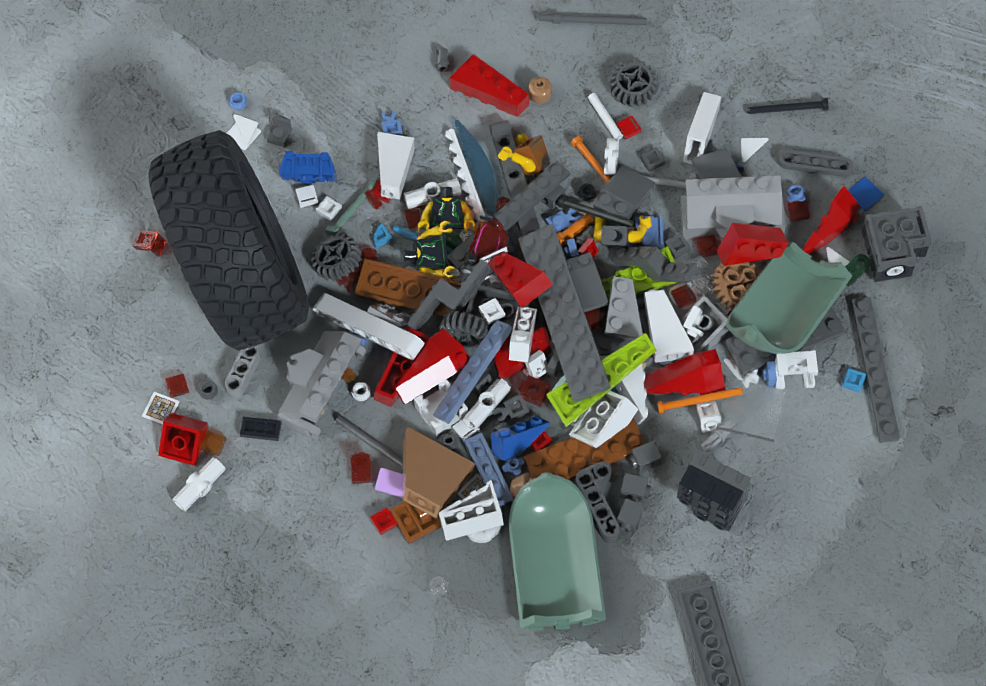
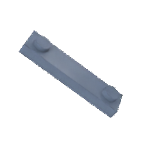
M480 433L465 439L464 444L473 463H475L484 486L490 480L492 481L500 508L513 503L514 499L483 434Z

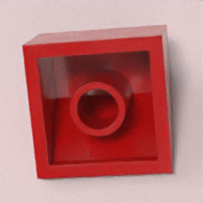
M171 412L163 421L158 456L195 466L205 442L208 422Z

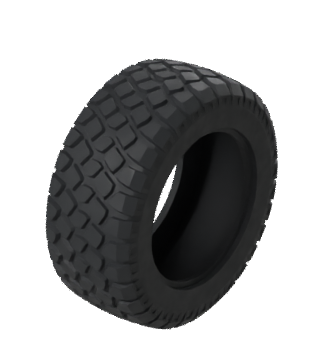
M221 130L210 132L185 141L153 159L150 164L148 178L159 219L166 232L170 247L173 249L174 256L181 267V271L189 283L195 299H197V303L220 339L226 345L239 351L273 340L305 322L309 312V303L297 264L274 210L253 168L234 138Z

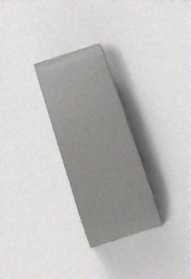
M252 346L239 352L225 380V387L230 397L239 398L244 394L261 359L258 346ZM255 352L253 356H247L248 353ZM242 368L247 369L245 372H239ZM235 384L239 385V386H238L237 388H235V389H231V388H230L232 385H235Z

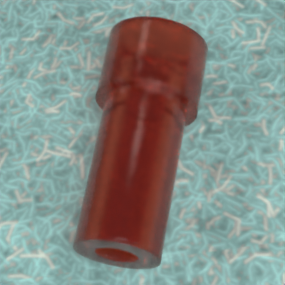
M371 189L364 193L375 210L383 206Z

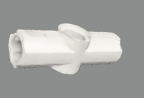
M456 178L438 184L429 182L423 188L405 192L403 196L406 207L408 209L419 207L433 201V198H441V187H452L453 197L461 195L459 181Z
M497 378L486 392L480 394L479 400L463 418V422L468 428L477 430L484 420L493 414L495 407L510 391L511 387L505 380Z
M212 457L199 472L196 471L190 475L186 485L172 499L173 502L181 510L186 511L199 497L205 496L210 491L212 483L226 470L219 460Z

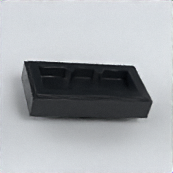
M243 417L240 437L279 441L282 422L279 420Z

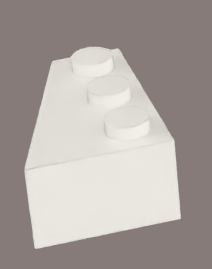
M491 480L483 488L471 492V495L462 501L458 500L439 512L446 541L504 525L502 512Z

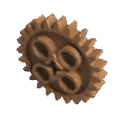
M721 262L713 271L711 285L715 287L712 292L718 294L715 299L722 300L720 305L726 304L725 310L729 308L733 310L760 274L762 269L756 270L755 263L752 266L749 265V262L724 266Z

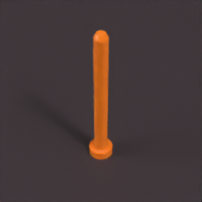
M575 137L570 142L573 148L577 147L607 184L611 177L604 174V168L582 143V137Z
M739 387L665 403L660 400L657 401L659 413L664 414V410L739 396L743 394V389Z

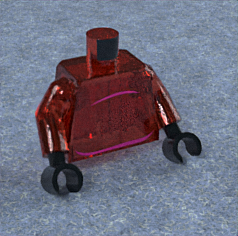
M484 209L486 211L485 217L480 215V219L485 221H479L469 250L466 253L469 256V261L464 262L466 265H475L480 262L481 258L507 247L509 255L513 256L515 253V248L507 245L509 236L506 234V229L491 210Z

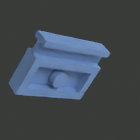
M650 216L652 227L647 228L643 240L639 243V247H657L661 250L664 248L662 216L656 218ZM635 217V228H638L640 220L639 217Z

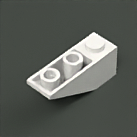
M529 307L517 308L510 340L509 360L529 361L537 309Z
M642 364L615 386L620 395L626 397L638 408L633 418L639 425L648 416V408L645 406L647 391L644 388L645 371L642 368Z

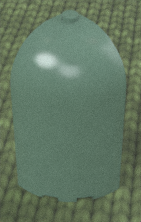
M789 242L781 257L768 261L730 313L726 327L743 343L759 351L772 354L795 352L806 343L852 278V275L842 262L829 263L822 260L820 263L811 260L812 256L805 253L797 244Z
M544 472L541 476L529 481L520 489L513 501L509 515V533L520 629L543 631L544 627L555 626V630L571 629L570 625L582 623L583 626L604 621L606 620L590 507L582 492L571 481L564 477L553 475L551 472Z

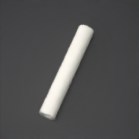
M596 93L590 94L588 96L589 101L613 138L621 139L623 134Z

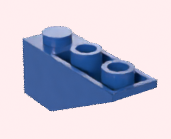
M534 416L530 420L517 422L513 426L500 428L498 431L491 433L493 455L504 461L520 455L550 425V422L542 419L540 416Z

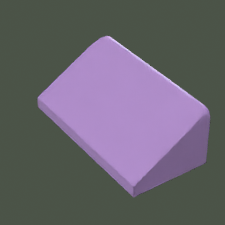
M380 468L375 490L403 498V474Z

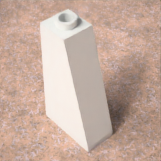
M703 92L687 136L683 162L692 164L691 159L705 155L719 111L721 96Z
M378 132L381 197L400 200L414 153V138Z
M653 289L645 292L644 304L650 339L657 350L653 353L654 363L681 360L693 355V345L664 290Z

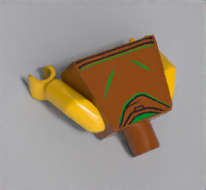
M520 134L514 140L519 145L513 150L514 153L506 146L502 148L498 157L503 161H506L508 157L512 158L511 161L520 164L526 176L534 174L535 178H537L550 164L543 137L539 135L528 138L526 134Z

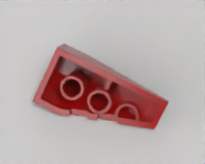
M716 349L695 353L645 375L644 388L650 394L681 392L682 395H689V393L704 395L726 390L721 362Z

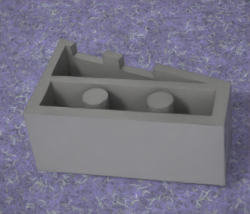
M614 276L611 281L603 336L635 340L643 335L633 279Z

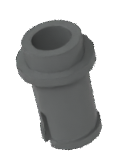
M442 47L436 50L437 62L435 66L438 71L445 72L450 67V63L448 62V50Z
M587 226L580 237H576L575 244L579 249L588 238L592 239L594 237V228L592 226Z

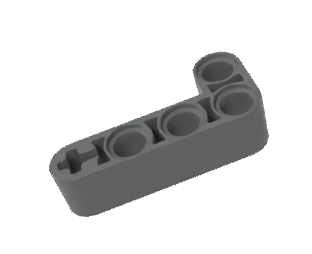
M598 462L577 473L576 486L587 500L593 522L604 542L611 544L618 540L620 528L600 489L601 486L606 485L611 480V466L606 462ZM605 471L607 475L600 476L598 472ZM588 479L590 482L587 484H582L580 480ZM591 495H595L598 497V499L592 501L588 497ZM599 512H604L607 516L601 518L598 517L597 514ZM607 524H608V527H609L610 531H611V532H614L613 534H611L610 532H607Z

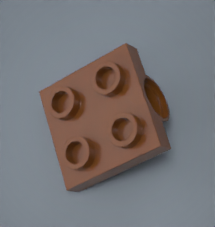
M406 501L390 509L408 544L442 527L440 517L436 519Z

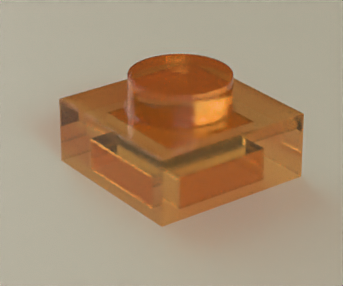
M207 431L200 447L201 451L220 456L226 442V436Z

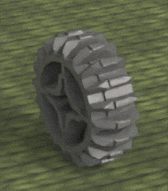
M629 59L628 64L622 62L621 67L616 66L609 80L613 97H617L618 102L623 100L624 105L630 103L631 107L635 103L639 107L641 102L646 105L647 100L652 101L653 95H656L657 88L659 87L658 75H656L655 69L651 70V65L645 66L644 61L641 64L638 63L637 59L635 63H632Z
M337 233L336 236L331 234L328 239L324 237V241L318 242L319 246L314 247L315 252L311 254V263L315 272L321 278L327 281L331 279L335 282L337 278L342 280L343 276L348 277V273L354 272V267H359L358 262L361 261L360 255L362 253L359 244L355 242L353 237L345 233L343 235Z
M459 311L446 313L440 323V329L446 330L464 347L472 349L478 348L491 328L487 322H484L478 316H473L471 313H460Z

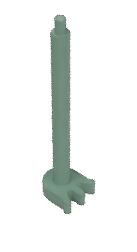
M378 177L369 183L334 226L329 225L325 229L327 236L330 237L331 234L336 236L337 233L342 235L338 230L375 188L379 181Z

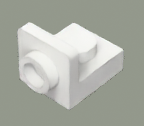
M693 306L683 324V327L687 329L686 333L695 338L697 335L703 336L702 331L694 328L703 319V315H701L703 311L696 306Z
M538 350L531 355L529 361L525 362L526 368L523 369L524 374L534 381L545 374L548 364L544 353Z
M716 401L696 404L702 433L711 432L714 429L717 430L721 426Z

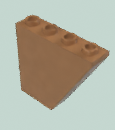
M407 427L403 440V500L437 519L439 512L448 506L471 478L475 463Z

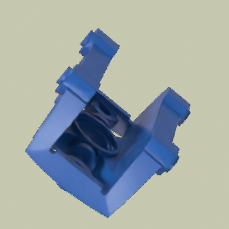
M287 151L283 157L279 172L282 180L294 179V181L302 183L325 182V180L337 182L334 163L327 152H321L320 154H294L293 151Z

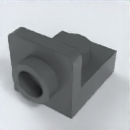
M273 116V125L268 134L267 143L285 147L292 131L291 121L284 116Z
M555 351L547 365V376L559 381L564 376V372L557 351Z

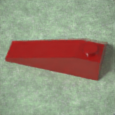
M842 186L833 199L827 213L828 216H823L820 220L821 222L817 228L819 231L815 230L804 246L803 251L809 255L814 254L846 231L852 223L855 224L861 215L859 213L860 205L846 187Z
M440 329L427 339L420 354H417L414 358V363L405 371L394 387L403 404L408 403L464 368L470 360L463 345L446 330Z

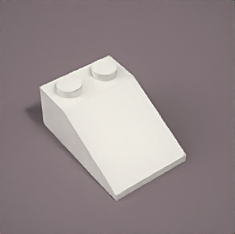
M609 391L581 415L569 435L597 448L625 428L638 411V408L626 397Z

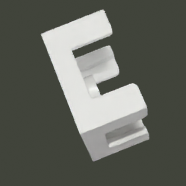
M816 351L776 354V390L785 389L784 375L803 374L804 387L814 388V376L818 375Z
M447 379L439 383V390L427 398L423 399L422 394L414 398L415 409L436 437L451 429L453 425L462 420L468 413V408L463 403L450 424L433 416L438 405L451 388Z

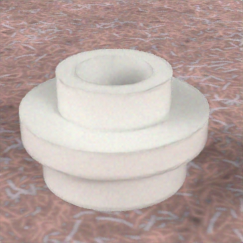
M363 382L356 383L351 390L352 397L357 401L367 400L371 394L370 387ZM363 390L364 394L359 395L358 392Z

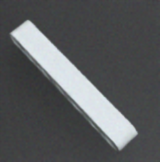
M326 293L322 294L312 308L319 316L411 360H414L425 344L416 335Z

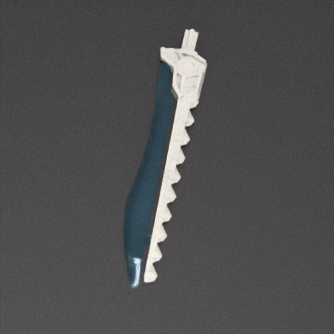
M456 120L455 127L464 150L461 151L454 129L446 131L445 137L453 141L450 144L449 150L457 154L454 157L453 163L461 168L458 170L457 176L465 181L461 189L469 194L465 202L473 207L471 211L473 219L477 221L475 224L477 230L486 222L480 219V215L485 217V213L464 158H467L485 209L491 210L496 214L501 208L496 191L494 170L477 140L459 120ZM507 230L497 239L500 249L507 247V250L508 247L515 249L513 257L521 260ZM495 241L482 252V257L496 251ZM496 275L489 278L492 287L502 288V290L506 289Z

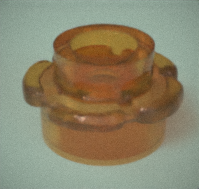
M347 368L341 378L348 383L351 380L355 382L354 379L357 374Z

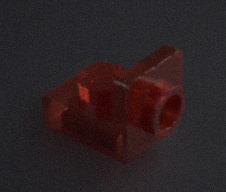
M139 230L133 247L136 250L152 251L156 256H160L166 240L157 231Z
M358 452L350 455L352 484L372 483L370 454Z

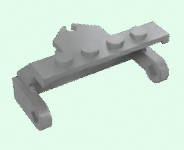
M780 176L687 179L685 181L686 195L680 196L682 235L685 239L715 238L722 242L732 223L781 228L784 233L785 216Z
M326 330L314 351L307 349L290 356L291 360L295 361L293 365L287 362L288 373L286 378L292 389L277 416L282 425L310 438L318 439L321 430L314 424L301 419V417L317 423L319 416L352 358L363 359L366 349L361 346L362 339L347 332Z

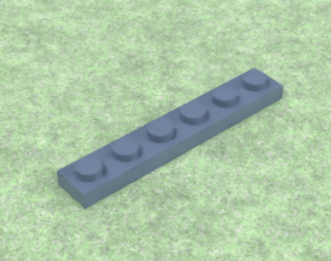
M498 320L495 321L433 413L435 418L450 424L513 330L510 325Z

